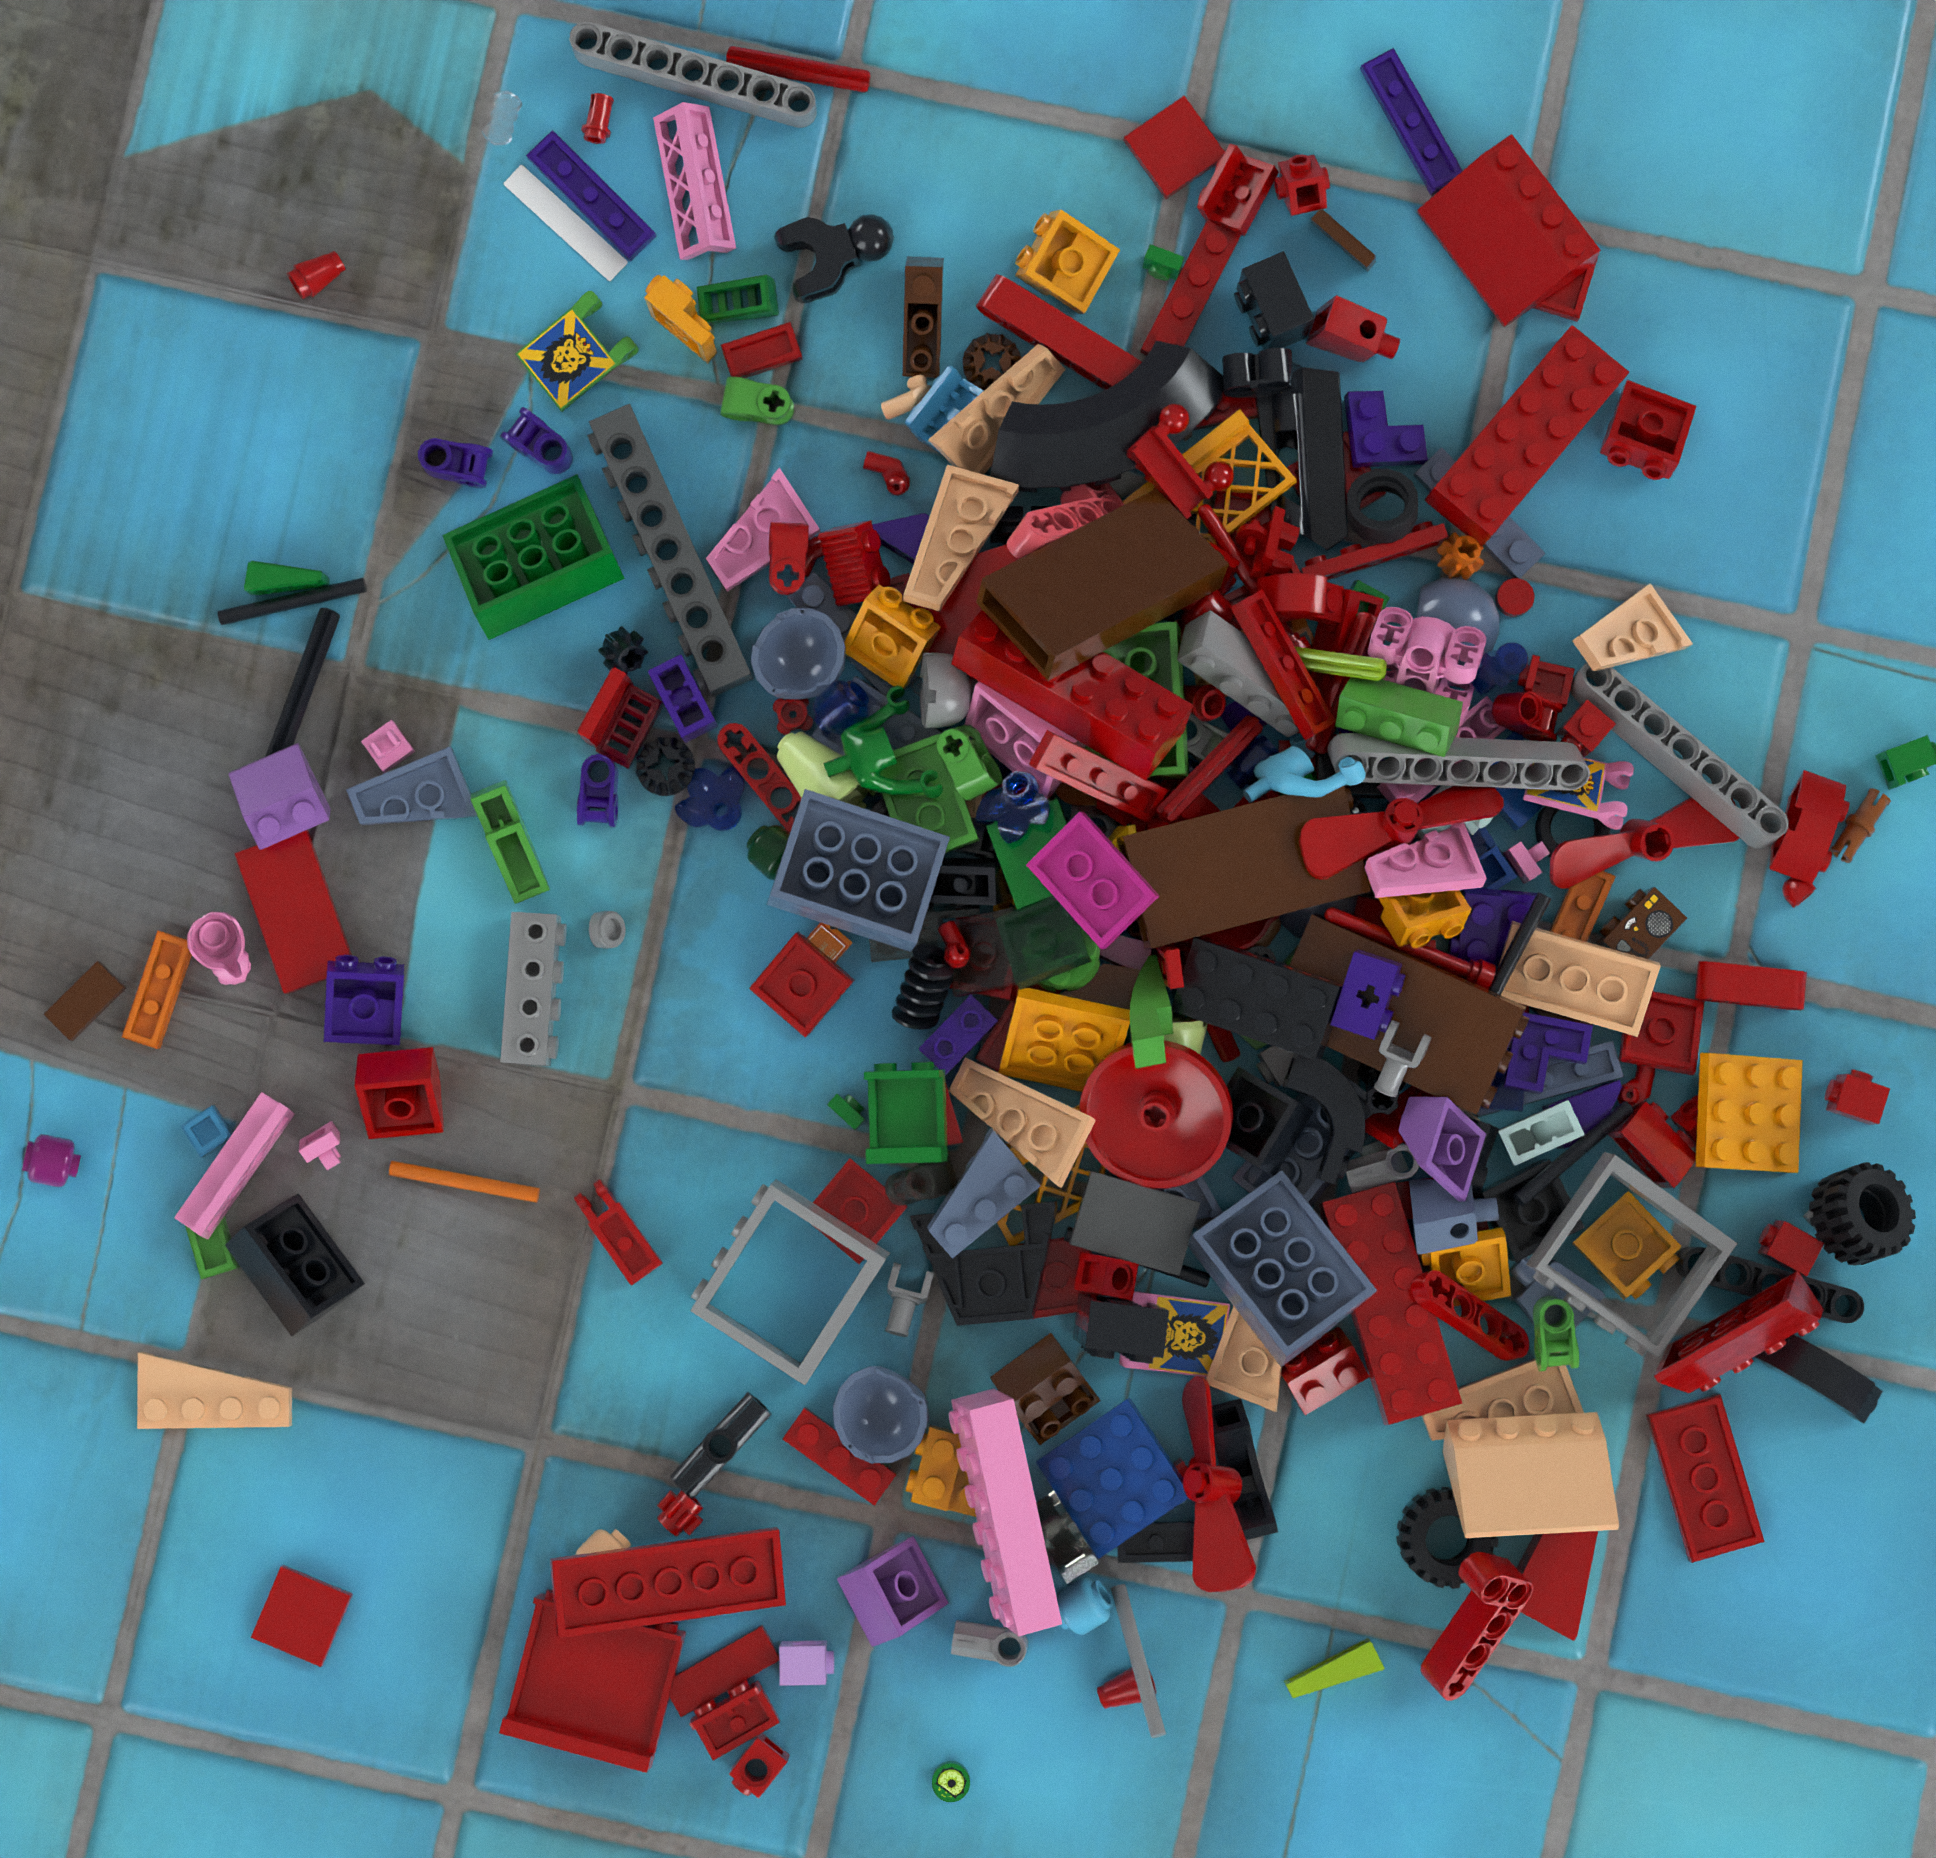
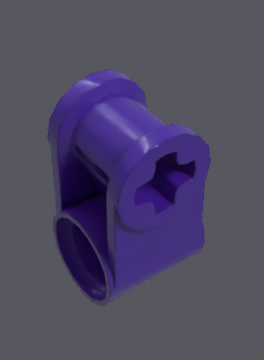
M522 407L519 410L520 417L508 432H502L500 438L521 455L530 458L551 474H561L567 471L573 462V454L566 441L549 428L539 417ZM554 446L561 447L562 453L560 457L553 461L545 459L547 450Z
M438 438L428 439L420 445L418 459L429 476L453 481L469 487L486 488L487 481L484 477L488 458L493 456L492 449L477 444L458 443ZM434 451L446 453L445 461L439 466H431L427 463L429 455Z
M591 755L582 764L580 792L577 801L578 825L584 826L586 822L608 823L609 827H616L619 772L615 762L604 755ZM600 762L606 763L609 767L608 777L602 782H594L591 778L592 767ZM590 808L605 809V811H592Z

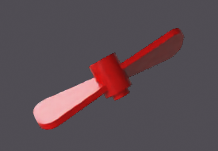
M1452 786L1419 803L1408 798L1395 799L1389 803L1385 811L1313 818L1306 822L1299 836V846L1304 865L1311 876L1319 880H1326L1382 848L1389 850L1403 843L1410 845L1418 830L1494 817L1504 807V799L1496 788Z
M1690 797L1651 821L1639 818L1627 821L1619 833L1562 842L1551 855L1550 882L1555 887L1566 889L1632 856L1650 861H1662L1671 854L1673 848L1728 843L1738 840L1739 837Z
M1195 1376L1187 1382L1182 1395L1183 1410L1197 1462L1186 1470L1183 1478V1488L1186 1496L1190 1500L1195 1501L1192 1577L1196 1586L1201 1590L1220 1593L1247 1586L1256 1574V1565L1233 1503L1238 1500L1241 1494L1242 1479L1234 1468L1216 1465L1210 1386L1206 1378Z

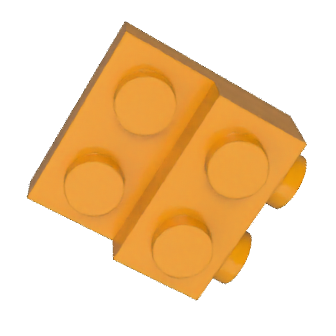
M1061 209L1052 211L1049 215L1044 213L1033 228V232L1037 234V237L1032 246L1026 245L1016 258L1015 264L1019 266V269L1015 276L1043 295H1051L1078 314H1084L1120 249Z
M657 275L645 290L647 295L644 298L651 317L708 364L717 354L713 341L715 337L710 332L711 326L697 314L696 302L691 297L693 292L677 278L672 282L665 275Z
M879 584L864 599L844 641L846 654L892 686H900L905 689L909 685L923 653L929 652L941 626L933 621V615L928 610L913 608L902 600V594L897 589L883 587Z
M1460 890L1378 898L1384 907L1380 918L1399 947L1410 944L1412 948H1420L1427 944L1433 936L1440 934L1446 939L1457 936L1464 929V925L1472 910Z
M1629 1191L1572 1242L1580 1253L1598 1270L1597 1273L1623 1300L1630 1295L1635 1300L1652 1285L1648 1278L1657 1269L1664 1274L1680 1259L1675 1253L1682 1247Z
M1503 1227L1477 1232L1478 1241L1474 1244L1419 1254L1422 1266L1428 1265V1271L1437 1270L1442 1272L1483 1301L1511 1296L1507 1242ZM1454 1298L1453 1306L1461 1305L1460 1302L1456 1298Z
M933 1425L929 1426L928 1434H924L921 1443L915 1451L916 1455L922 1456L918 1471L910 1470L905 1491L912 1493L910 1502L976 1517L975 1509L969 1507L965 1495V1486L969 1485L967 1472L961 1470L957 1458V1449L961 1448L959 1435L954 1434L952 1430Z

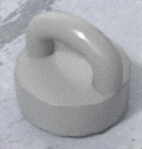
M601 911L591 916L589 935L595 947L603 949L615 948L623 942L626 928L621 915L614 911Z

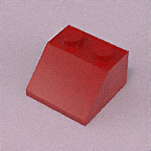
M433 1047L358 1054L354 1086L368 1139L444 1132L440 1074Z
M1642 1101L1640 1104L1632 1107L1634 1113L1608 1135L1652 1182L1661 1188H1675L1696 1161V1153L1692 1150L1695 1144L1683 1131L1679 1129L1675 1132L1665 1122L1669 1117L1655 1102L1649 1105L1647 1101Z

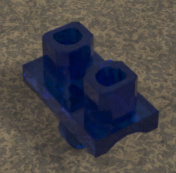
M1511 642L1502 645L1497 651L1486 652L1481 660L1482 666L1478 669L1476 677L1471 684L1480 695L1488 693L1497 685L1501 689L1510 686L1518 680L1515 675L1527 667L1529 660L1526 649L1521 644Z

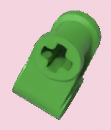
M727 377L720 412L721 416L737 421H754L772 425H783L792 418L794 404L783 387L741 377ZM776 398H780L784 407L779 406L776 412H772L768 404H775Z
M962 725L945 730L937 740L938 752L952 777L957 792L963 799L971 801L1002 783L1001 771L991 757L981 734L976 728L971 725ZM962 740L963 745L958 748L956 743Z
M1555 1296L1541 1297L1533 1307L1534 1352L1538 1371H1546L1547 1367L1570 1365L1572 1369L1579 1368V1348L1575 1335L1574 1313L1571 1306ZM1551 1305H1559L1562 1311L1560 1320L1554 1324H1548L1544 1317L1545 1311Z

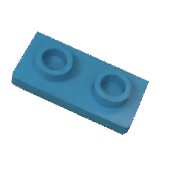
M949 365L934 380L932 387L919 404L913 407L905 424L919 441L940 453L928 439L984 390L962 378L956 368Z

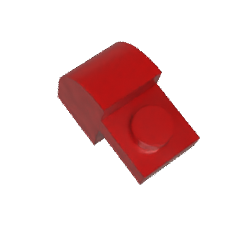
M1286 573L1258 578L1257 592L1260 590L1264 591L1281 622L1305 618L1329 625L1341 623L1344 586L1327 582V577L1313 574Z

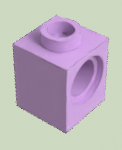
M827 1640L781 1641L779 1646L780 1686L826 1685L827 1674H834V1651H827Z

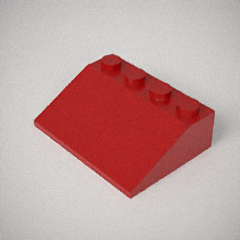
M1512 134L1479 156L1417 209L1418 215L1503 327L1515 321L1593 266L1601 251Z
M1796 1271L1670 1343L1656 1369L1654 1378L1660 1384L1686 1393H1691L1698 1388L1702 1392L1707 1391L1721 1381L1719 1376L1731 1369L1734 1373L1741 1372L1754 1362L1752 1359L1754 1356L1763 1351L1770 1355L1785 1346L1787 1343L1785 1339L1798 1332L1800 1336H1804L1820 1325L1818 1320L1821 1319L1824 1309L1799 1271Z

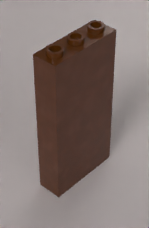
M1154 489L983 577L976 603L1049 681L1221 588L1229 563L1219 551L1211 546L1195 526L1191 525L1157 489Z
M1342 786L1323 797L1286 794L1116 838L1121 854L1159 895L1137 918L1144 949L1168 945L1370 892L1368 876L1364 868L1367 861L1362 859L1329 879L1319 880L1311 876L1307 871L1299 846L1301 830L1309 820L1313 818L1351 815L1350 809H1353L1354 803L1350 789Z
M1318 913L1312 914L1290 962V966L1344 984L1353 953L1358 949L1401 963L1400 973L1406 975L1399 997L1392 995L1388 1010L1394 1011L1392 1020L1400 1023L1392 1044L1416 1053L1424 1034L1432 1037L1424 1058L1416 1068L1408 1067L1403 1082L1436 1097H1448L1456 1106L1476 1115L1481 1107L1489 1109L1498 1089L1492 1086V1082L1497 1071L1505 1074L1514 1054L1507 1051L1512 1038L1521 1039L1530 1019L1523 1016L1527 1007L1412 955L1330 923L1323 915ZM1370 986L1367 990L1361 991V995L1366 997L1365 1004L1370 1005L1373 1001L1379 1000V996L1374 994L1375 987ZM1335 1026L1332 1027L1326 1047L1379 1071H1382L1386 1061V1057L1379 1052V1047L1385 1033L1380 1032L1379 1037L1373 1040Z

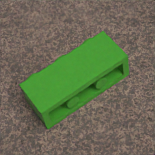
M1350 677L1339 697L1335 727L1445 758L1458 733L1463 702L1383 679L1374 681Z

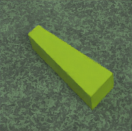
M1366 1638L1285 1680L1284 1683L1292 1698H1296L1384 1670L1385 1668L1369 1638Z

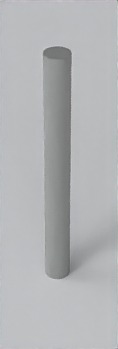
M1125 1584L1112 1587L1111 1591L1151 1738L1161 1737L1166 1734L1127 1588Z

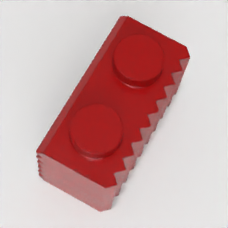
M871 520L838 526L819 533L818 539L821 541L820 546L823 548L822 554L826 562L825 568L828 569L827 575L830 577L829 582L832 584L831 590L834 591L833 597L836 599L835 604L837 606L863 602L879 584L883 587L889 586L890 574L887 568L883 566L879 552L881 546L880 536L873 529Z

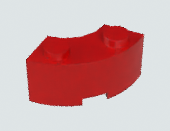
M1803 770L1788 797L1785 811L1788 818V829L1771 846L1770 870L1809 884L1813 883L1819 871L1824 873L1827 870L1832 858V852L1829 851V847L1838 822L1842 823L1849 810L1850 802L1844 800L1846 793L1845 784Z

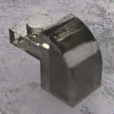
M1055 1491L1037 1501L1036 1504L1046 1550L1060 1575L1068 1584L1099 1564V1561Z

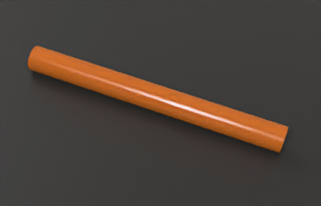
M391 1161L389 1167L390 1176L535 1203L538 1202L540 1188L397 1161Z

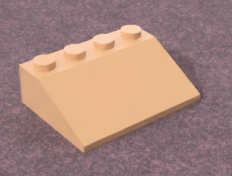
M1597 1412L1447 1420L1442 1452L1465 1538L1618 1530L1619 1520L1607 1443Z

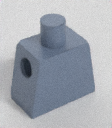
M1435 1179L1409 1180L1417 1255L1474 1244L1478 1241L1476 1222L1499 1220L1497 1198L1473 1199L1472 1185H1470L1466 1201L1459 1202Z
M1525 1257L1515 1262L1509 1269V1272L1523 1284L1513 1299L1534 1326L1533 1307L1536 1301L1548 1295L1563 1300L1566 1293L1556 1286L1549 1290L1533 1279L1532 1276L1535 1274V1271L1526 1265L1529 1259ZM1551 1260L1549 1262V1266L1599 1302L1606 1296L1601 1290L1557 1261ZM1551 1305L1545 1311L1544 1317L1548 1324H1554L1560 1320L1562 1311L1559 1305ZM1571 1306L1574 1313L1575 1328L1591 1312L1587 1308L1580 1312Z

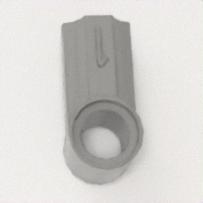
M1398 1145L1394 1149L1389 1148L1349 1160L1346 1175L1352 1194L1414 1176L1418 1171L1419 1165L1413 1155L1414 1165L1406 1173L1395 1171L1391 1163L1392 1157L1399 1151H1405L1412 1155L1408 1146Z
M956 1620L951 1654L995 1661L1006 1667L1018 1665L1024 1659L1028 1648V1638L1026 1635L1018 1637L1007 1627L1003 1628ZM1009 1637L1016 1639L1020 1644L1021 1650L1015 1655L1005 1654L1000 1647L1002 1639Z

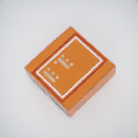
M821 922L807 937L808 940L835 963L853 944L837 928Z

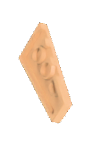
M1037 344L928 440L952 466L984 475L993 464L998 430L1012 401L1025 404H1039L1066 369L1048 348Z
M947 464L903 595L904 602L936 611L942 609L1019 492V484Z
M966 1057L948 1090L1060 1188H1062L1096 1121L1085 1113Z
M1532 1359L1459 1387L1458 1390L1463 1404L1422 1415V1419L1430 1439L1434 1441L1444 1439L1447 1420L1584 1413L1566 1365L1547 1367L1546 1371L1539 1372L1536 1360Z

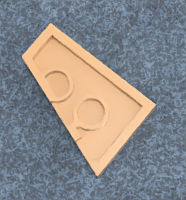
M1651 583L1572 640L1593 671L1684 650L1693 645Z

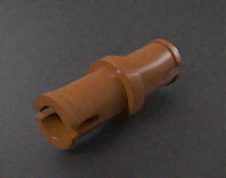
M1873 788L1868 790V794L1856 812L1849 814L1846 818V827L1834 845L1829 849L1833 856L1837 858L1844 846H1848L1840 860L1851 863L1853 856L1865 838L1871 837L1875 832V823L1886 806L1890 804L1891 800L1887 795L1883 793L1874 806L1872 804L1880 791Z

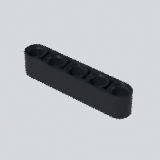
M1688 1246L1678 1252L1677 1256L1680 1259L1675 1263V1267L1682 1277L1685 1278L1690 1272L1688 1267L1689 1258L1695 1253L1701 1255L1705 1248ZM1729 1255L1709 1286L1752 1297L1763 1291L1762 1280L1765 1276L1771 1274L1776 1279V1282L1791 1275L1792 1272ZM1730 1264H1736L1740 1270V1277L1734 1284H1729L1725 1278V1270ZM1802 1276L1824 1309L1821 1318L1841 1323H1852L1862 1316L1864 1302L1857 1292ZM1845 1295L1849 1300V1309L1844 1315L1840 1316L1836 1312L1835 1303L1840 1296Z

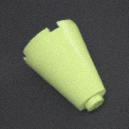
M804 732L789 733L779 742L777 746L779 750L777 759L801 798L804 790L807 789L865 809L867 805L862 800L868 792L872 796L875 795L876 791L863 788L857 782L851 769L828 777L823 763L842 755Z

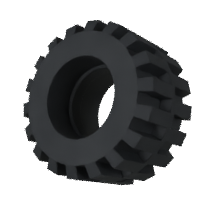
M1870 1162L1861 1163L1828 1175V1177L1818 1182L1819 1187L1814 1188L1811 1194L1814 1201L1809 1202V1210L1813 1212V1217L1810 1218L1811 1226H1815L1817 1233L1814 1235L1818 1241L1822 1240L1825 1243L1823 1249L1828 1254L1835 1253V1259L1839 1262L1847 1261L1848 1265L1853 1266L1864 1265L1897 1254L1903 1250L1902 1247L1907 1246L1911 1241L1909 1235L1913 1234L1915 1230L1912 1219L1916 1218L1915 1210L1911 1209L1910 1205L1913 1200L1910 1194H1906L1904 1190L1906 1186L1903 1181L1895 1179L1896 1174L1890 1169L1884 1171L1883 1165L1877 1163L1873 1165ZM1860 1209H1861L1862 1212H1863V1215H1864L1865 1220H1864L1863 1217H1862V1214H1861V1212H1860Z
M1442 1487L1441 1490L1428 1489L1426 1490L1427 1494L1423 1496L1416 1495L1412 1498L1414 1501L1410 1507L1406 1505L1403 1509L1404 1517L1402 1521L1398 1520L1397 1529L1399 1530V1536H1396L1397 1545L1401 1549L1400 1554L1403 1560L1421 1579L1441 1588H1444V1586H1450L1452 1589L1460 1588V1584L1465 1583L1458 1574L1461 1563L1475 1552L1495 1555L1493 1549L1498 1547V1538H1467L1465 1547L1458 1555L1449 1559L1434 1557L1426 1546V1535L1429 1527L1438 1518L1448 1515L1459 1518L1454 1494L1450 1487Z

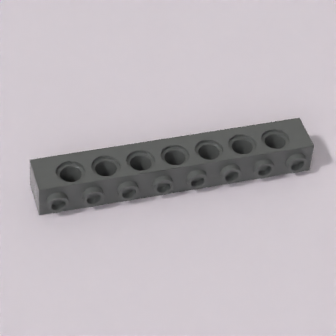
M630 403L589 421L593 433L588 434L587 437L596 456L603 453L608 466L602 468L610 488L613 489L618 486L623 500L618 501L617 504L626 523L633 520L638 533L632 535L640 555L643 556L648 553L653 567L647 569L655 589L663 587L667 595L668 601L662 603L670 622L678 621L684 634L677 638L685 656L693 655L699 668L692 671L701 691L708 688L712 697L753 680ZM628 444L632 446V453L626 459H617L613 456L617 446ZM637 477L645 478L647 486L642 492L633 493L628 490L631 480ZM659 511L663 514V517L658 525L649 527L643 524L644 516L648 512ZM666 544H673L678 547L676 556L671 560H662L658 557L660 548ZM686 577L693 581V586L688 593L677 594L673 591L674 583L678 579ZM696 611L707 613V623L700 628L691 627L688 625V619L692 613ZM715 644L723 648V655L718 661L709 662L703 658L704 650L708 646Z

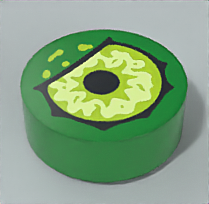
M947 1761L940 1764L932 1776L934 1793L945 1802H957L964 1798L970 1788V1776L967 1769L955 1761Z

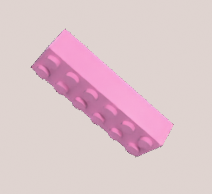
M996 1389L952 1399L953 1411L949 1412V1422L953 1433L959 1435L961 1448L957 1449V1458L961 1470L966 1471L969 1485L965 1486V1495L969 1507L974 1508L977 1522L973 1523V1532L979 1546L983 1545L985 1559L981 1560V1569L987 1583L991 1582L993 1596L989 1597V1605L993 1618L995 1620L999 1619L1004 1627L1010 1629L1018 1637L1062 1625L1014 1399Z

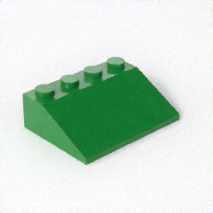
M578 474L442 535L472 611L488 640L625 579Z

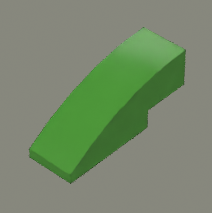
M503 780L471 793L470 800L485 831V838L514 903L517 904L549 891L550 888L507 781Z
M1157 955L1148 956L1141 968L1130 1002V1032L1135 1068L1166 1063L1164 1035L1174 1034L1171 1004Z

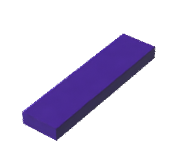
M1392 48L1362 64L1360 70L1430 195L1439 192L1463 170L1395 49Z
M553 130L526 155L527 159L630 262L657 237L656 233Z

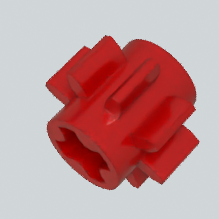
M670 1490L657 1504L662 1510L657 1516L658 1521L676 1537L683 1530L690 1536L703 1521L698 1515L704 1508L702 1504L682 1490L677 1495Z

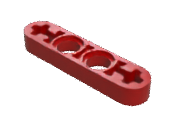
M729 723L723 726L717 737L722 753L780 824L790 833L794 818L791 816L788 822H786L782 817L792 813L801 802L802 798L796 788L747 728L738 723ZM731 731L735 735L744 734L741 738V743L747 751L752 746L757 749V751L748 754L741 764H738L736 761L737 758L742 757L737 748L734 746L729 749L725 747L729 741L726 735ZM755 759H762L769 766L768 774L758 780L751 778L747 771L748 765ZM778 788L788 789L792 793L790 805L786 808L775 807L771 802V795L774 790Z
M1432 1270L1414 1277L1411 1290L1415 1301L1503 1361L1522 1358L1528 1353V1335L1520 1325L1440 1271ZM1454 1298L1461 1304V1316L1454 1310ZM1481 1316H1483L1487 1321V1334H1485L1481 1328Z

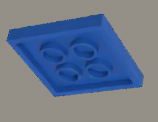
M1131 1398L1126 1399L1036 1461L1098 1559L1189 1499L1184 1492L1183 1477Z

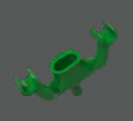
M892 687L887 692L888 703L866 719L854 723L843 731L841 740L845 755L823 763L828 777L851 769L857 782L863 788L889 795L924 793L928 798H937L942 794V784H937L933 787L926 786L929 782L938 778V773L932 769L923 772L920 779L895 780L880 775L882 770L897 764L884 727L877 728L894 714L902 715L909 710L910 704L908 700L900 703L894 702L905 694L902 687Z

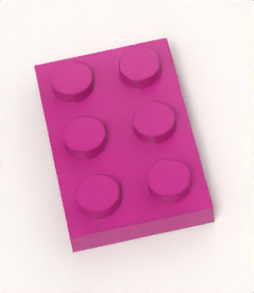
M1080 811L1026 864L1100 949H1106L1159 897L1158 893L1084 812Z

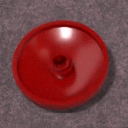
M1164 1040L1166 1063L1135 1068L1132 1042L1110 1052L1091 1072L1083 1088L1079 1104L1080 1112L1096 1120L1085 1141L1094 1157L1102 1166L1118 1178L1147 1188L1181 1186L1196 1180L1209 1171L1221 1157L1226 1147L1233 1121L1230 1094L1218 1071L1196 1051L1184 1045Z

